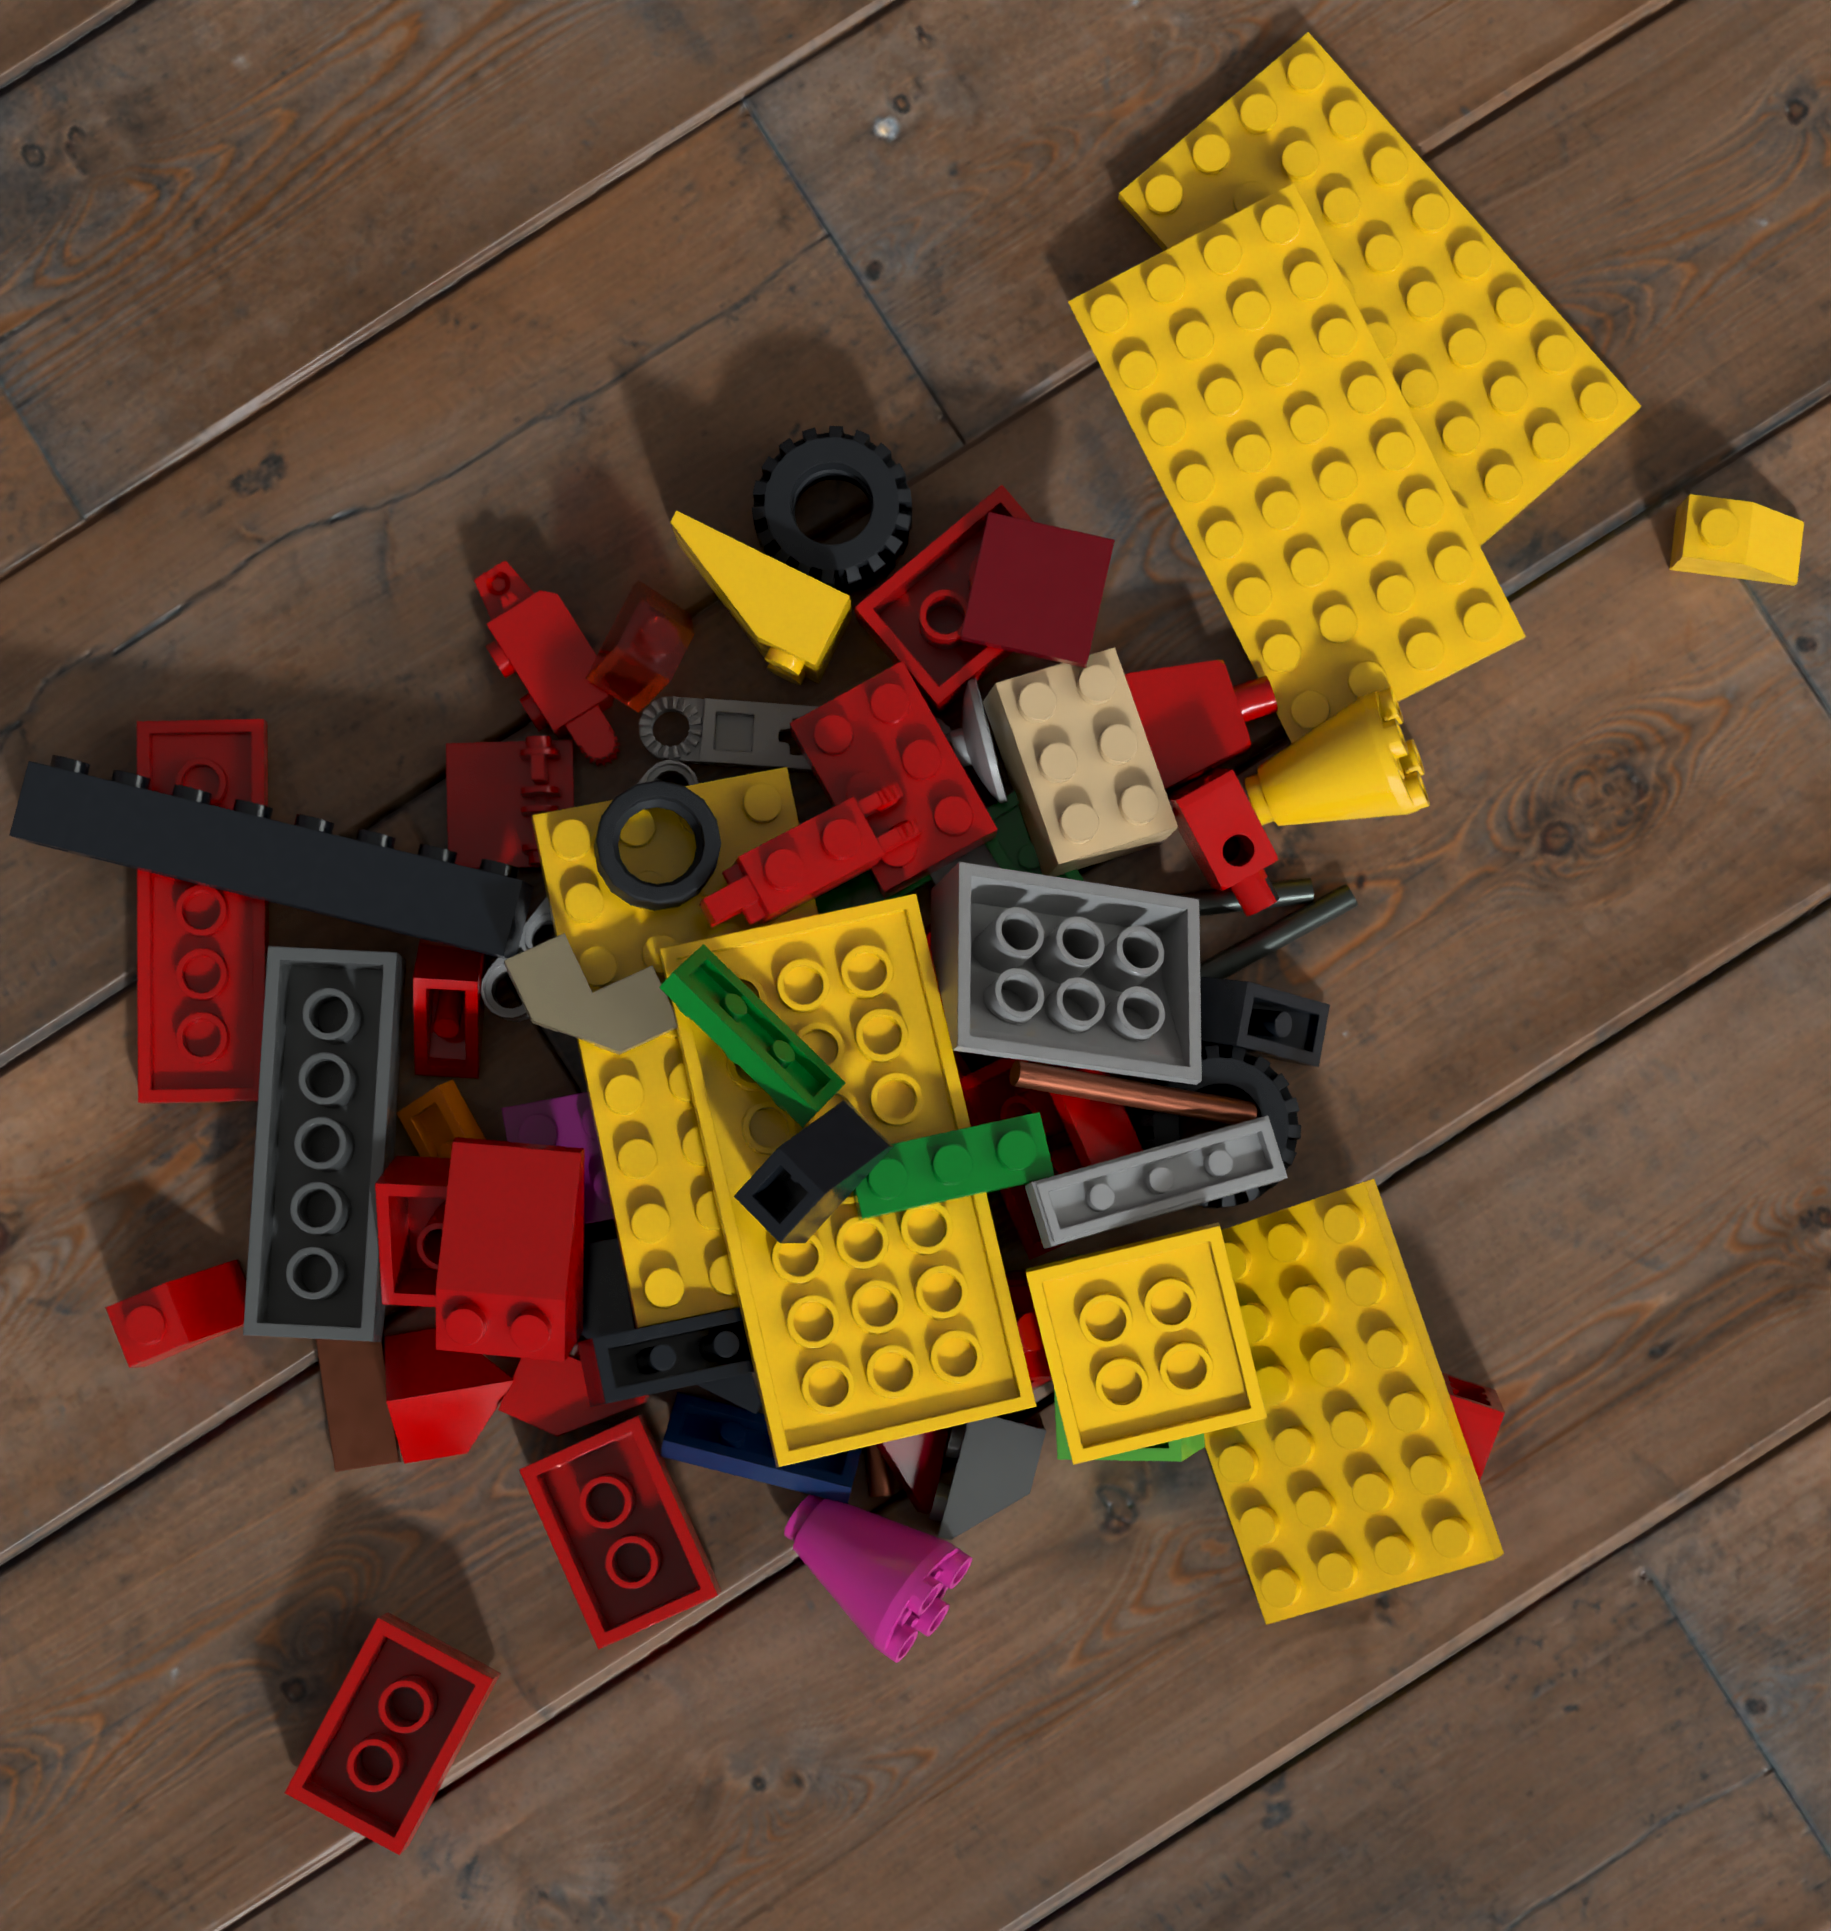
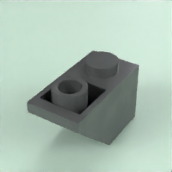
M999 1416L953 1426L945 1455L946 1457L957 1459L951 1485L938 1482L929 1516L930 1520L941 1522L938 1537L952 1540L1030 1494L1046 1434L1045 1428Z

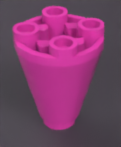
M808 1495L800 1503L784 1530V1535L794 1542L793 1550L873 1647L895 1663H898L908 1653L918 1636V1631L928 1637L938 1628L949 1610V1604L943 1601L942 1598L948 1588L953 1589L961 1581L972 1563V1557L948 1541L850 1504L830 1499L823 1500L814 1495Z

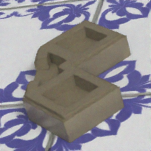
M565 933L504 960V965L533 1024L555 1032H562L619 1055L664 1035L677 1027L673 1008L667 995L659 988L661 982L653 965L592 993Z

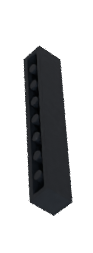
M52 755L50 766L32 761L28 762L9 834L11 837L51 849L502 959H508L517 955L534 886L517 879L520 869L518 867L488 859L481 860L479 870L457 865L455 862L458 853L426 844L419 845L417 855L395 850L393 848L396 838L364 829H358L355 840L333 835L334 823L302 814L296 815L294 825L271 820L273 808L249 801L235 799L233 810L209 805L212 797L211 793L187 786L174 784L172 795L149 790L151 779L125 771L113 770L111 780L89 776L90 764L58 755Z

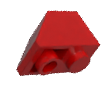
M576 1343L565 1362L521 1358L512 1377L514 1382L504 1395L498 1410L550 1434L560 1436L646 1403L650 1395L590 1407L578 1345Z

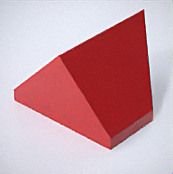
M436 1328L384 1337L386 1403L404 1464L469 1453V1450L511 1387L514 1379L483 1354L436 1350Z

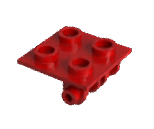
M528 736L526 741L446 743L448 850L458 853L455 864L479 869L481 860L488 859L518 868L541 867L531 820L532 815L574 807L573 740H551V736Z

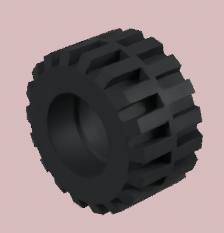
M829 426V433L817 434L816 428L802 431L803 439L793 443L788 438L779 445L780 453L774 459L768 456L761 467L763 475L760 481H755L752 514L760 548H763L766 555L847 595H850L849 589L861 586L864 591L875 585V578L882 573L887 576L896 567L895 560L899 554H904L908 545L910 529L912 530V499L910 488H908L906 482V474L901 464H895L892 460L891 451L884 444L874 445L870 442V435L862 431L856 430L854 436L844 434L843 426ZM834 479L847 481L860 488L869 500L871 514L865 529L852 540L835 545L818 543L805 536L798 528L795 519V506L801 495L809 487L821 481Z
M1219 1045L1205 1046L1201 1049L1202 1081L1193 1085L1153 1079L1150 1083L1200 1093L1213 1089L1226 1090L1238 1095L1245 1101L1254 1102L1257 1107L1256 1119L1269 1116L1285 1170L1292 1165L1297 1154L1295 1152L1297 1140L1301 1138V1125H1298L1297 1112L1300 1111L1296 1097L1292 1098L1287 1088L1290 1084L1283 1074L1278 1075L1269 1066L1271 1063L1260 1055L1255 1057L1246 1053L1247 1049L1235 1046L1231 1048L1219 1047ZM1138 1109L1136 1135L1143 1151L1182 1140L1180 1135L1181 1115ZM1278 1182L1202 1203L1199 1206L1218 1209L1241 1205L1262 1196V1194L1273 1188Z

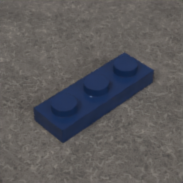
M677 1392L663 1438L660 1456L848 1504L862 1448L776 1468L763 1413L758 1412L754 1414L743 1408Z

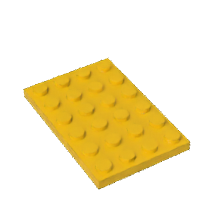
M1375 1179L1221 1230L1267 1418L1204 1433L1205 1448L1266 1625L1492 1561L1504 1555Z

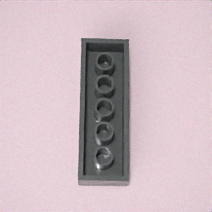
M268 946L243 1335L383 1342L385 1305L382 1304L375 1183L393 1161L395 1153L406 959L396 952Z

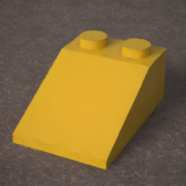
M676 511L671 520V525L678 545L760 654L769 662L767 669L796 685H801L805 677L819 684L853 617L850 596Z

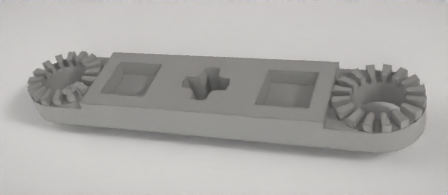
M666 696L651 702L642 712L639 722V734L647 751L663 761L673 760L681 763L771 770L787 767L788 771L813 773L803 754L792 755L789 744L780 742L779 737L781 732H791L789 723L818 707ZM666 712H678L689 721V734L685 741L681 742L678 746H664L656 741L653 735V726L656 719ZM935 717L954 751L950 727L941 719Z

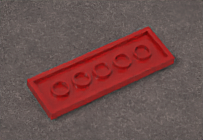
M264 719L137 721V775L151 779L149 790L172 795L174 784L211 793L212 797L209 805L233 810L235 799L268 807V722ZM137 869L138 1103L258 1102L267 953L269 946V901Z

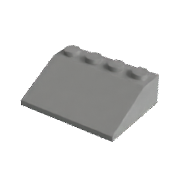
M958 862L931 889L930 950L954 1051L1197 1085L1202 1081L1199 899L965 862Z

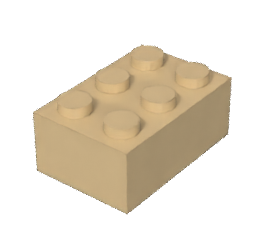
M1115 647L1089 655L1086 668L1061 663L994 684L984 699L983 705L1013 791L1016 792L1019 801L1018 805L1043 875L1056 877L1075 869H1082L1162 844L1178 828Z

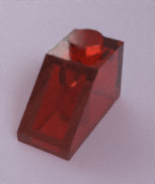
M638 580L633 585L585 679L639 713L671 682L695 634L691 614Z

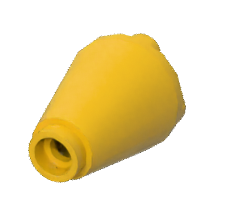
M1392 688L1363 695L1259 765L1257 774L1245 778V787L1249 801L1262 826L1274 821L1277 826L1400 816L1408 815L1430 806L1427 791L1421 778L1422 775H1425L1423 763L1414 740L1409 739L1405 741L1399 725L1403 723V717Z

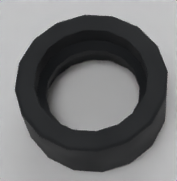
M661 780L635 784L617 795L600 818L594 843L597 869L610 891L631 906L654 911L679 907L698 895L716 869L721 848L717 819L704 799L684 785ZM657 807L672 810L684 818L694 832L696 843L694 860L686 873L672 882L661 884L641 881L631 874L620 858L618 847L621 829L628 819L642 810Z

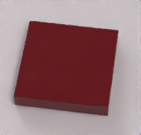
M989 512L960 640L1086 668L1115 540Z

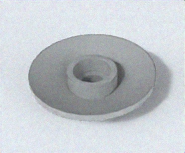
M972 678L967 681L964 692L962 728L951 730L950 736L954 752L962 767L972 765L989 793L1001 804L1008 802L978 684L976 678Z

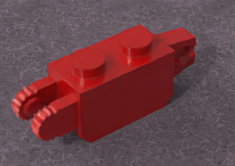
M507 561L495 565L474 580L491 619L486 625L495 637L494 641L485 646L505 678L517 672L529 693L521 697L519 701L538 731L550 725L558 739L570 733L582 753L586 754L585 758L590 759L591 764L596 763L597 767L600 765L606 767L609 763L612 765L613 760H618L617 754L621 753L619 750L621 745L617 742L618 737H614L615 732L602 713L613 706L617 688L558 594L542 590L534 593Z
M897 782L857 802L853 796L738 856L734 864L722 872L728 886L702 899L699 904L711 928L742 912L749 925L758 921L762 925L771 922L874 867L885 853L921 834L923 830L915 818L898 823L890 828L888 832L876 838L866 820V817L894 806L898 799L904 796Z

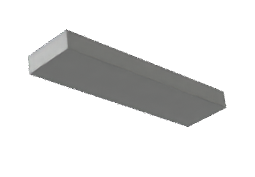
M1267 1115L1034 1181L1025 1185V1189L1043 1248L1047 1249L1275 1183L1288 1177L1269 1116Z

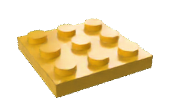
M1219 1222L1026 1269V1276L1073 1465L1267 1418Z

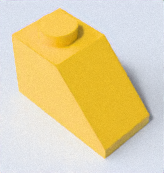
M1689 494L1676 509L1669 570L1795 586L1798 581L1804 522L1754 502Z

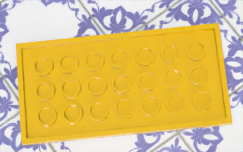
M1309 32L1119 193L1118 200L1159 247L1165 251L1295 182L1480 547L1641 408L1638 401Z
M1295 182L1068 301L1258 678L1265 675L1268 677L1277 702L1278 712L1276 713L1291 743H1294L1363 695L1392 688L1397 701L1400 702L1526 637Z
M787 767L685 786L704 799L717 819L721 848L716 869L701 892L681 906L654 911L631 906L612 893L599 874L594 853V843L600 818L613 800L532 815L531 820L555 936L557 937L565 933L592 993L652 965L662 984L665 981L659 955L660 948L818 915L816 901L813 899L763 925L760 921L749 925L742 912L711 928L699 906L702 899L728 886L722 872L730 868L738 856L799 825ZM658 807L642 810L630 817L621 829L618 842L620 858L627 870L641 881L654 884L672 882L685 874L693 863L696 851L694 832L687 821L672 810ZM674 1029L620 1055L577 1038L636 1329L740 1308L677 1030Z
M911 894L660 948L659 955L666 980L674 970L704 944L846 1083L802 1128L787 1112L780 1109L774 1103L771 1096L739 1065L733 1063L724 1051L692 1019L685 1016L670 999L776 1468L1037 1407L987 1193L859 1221L852 1191L806 1243H779L734 1197L779 1146L843 1100H847L891 1144L971 1127L917 895Z

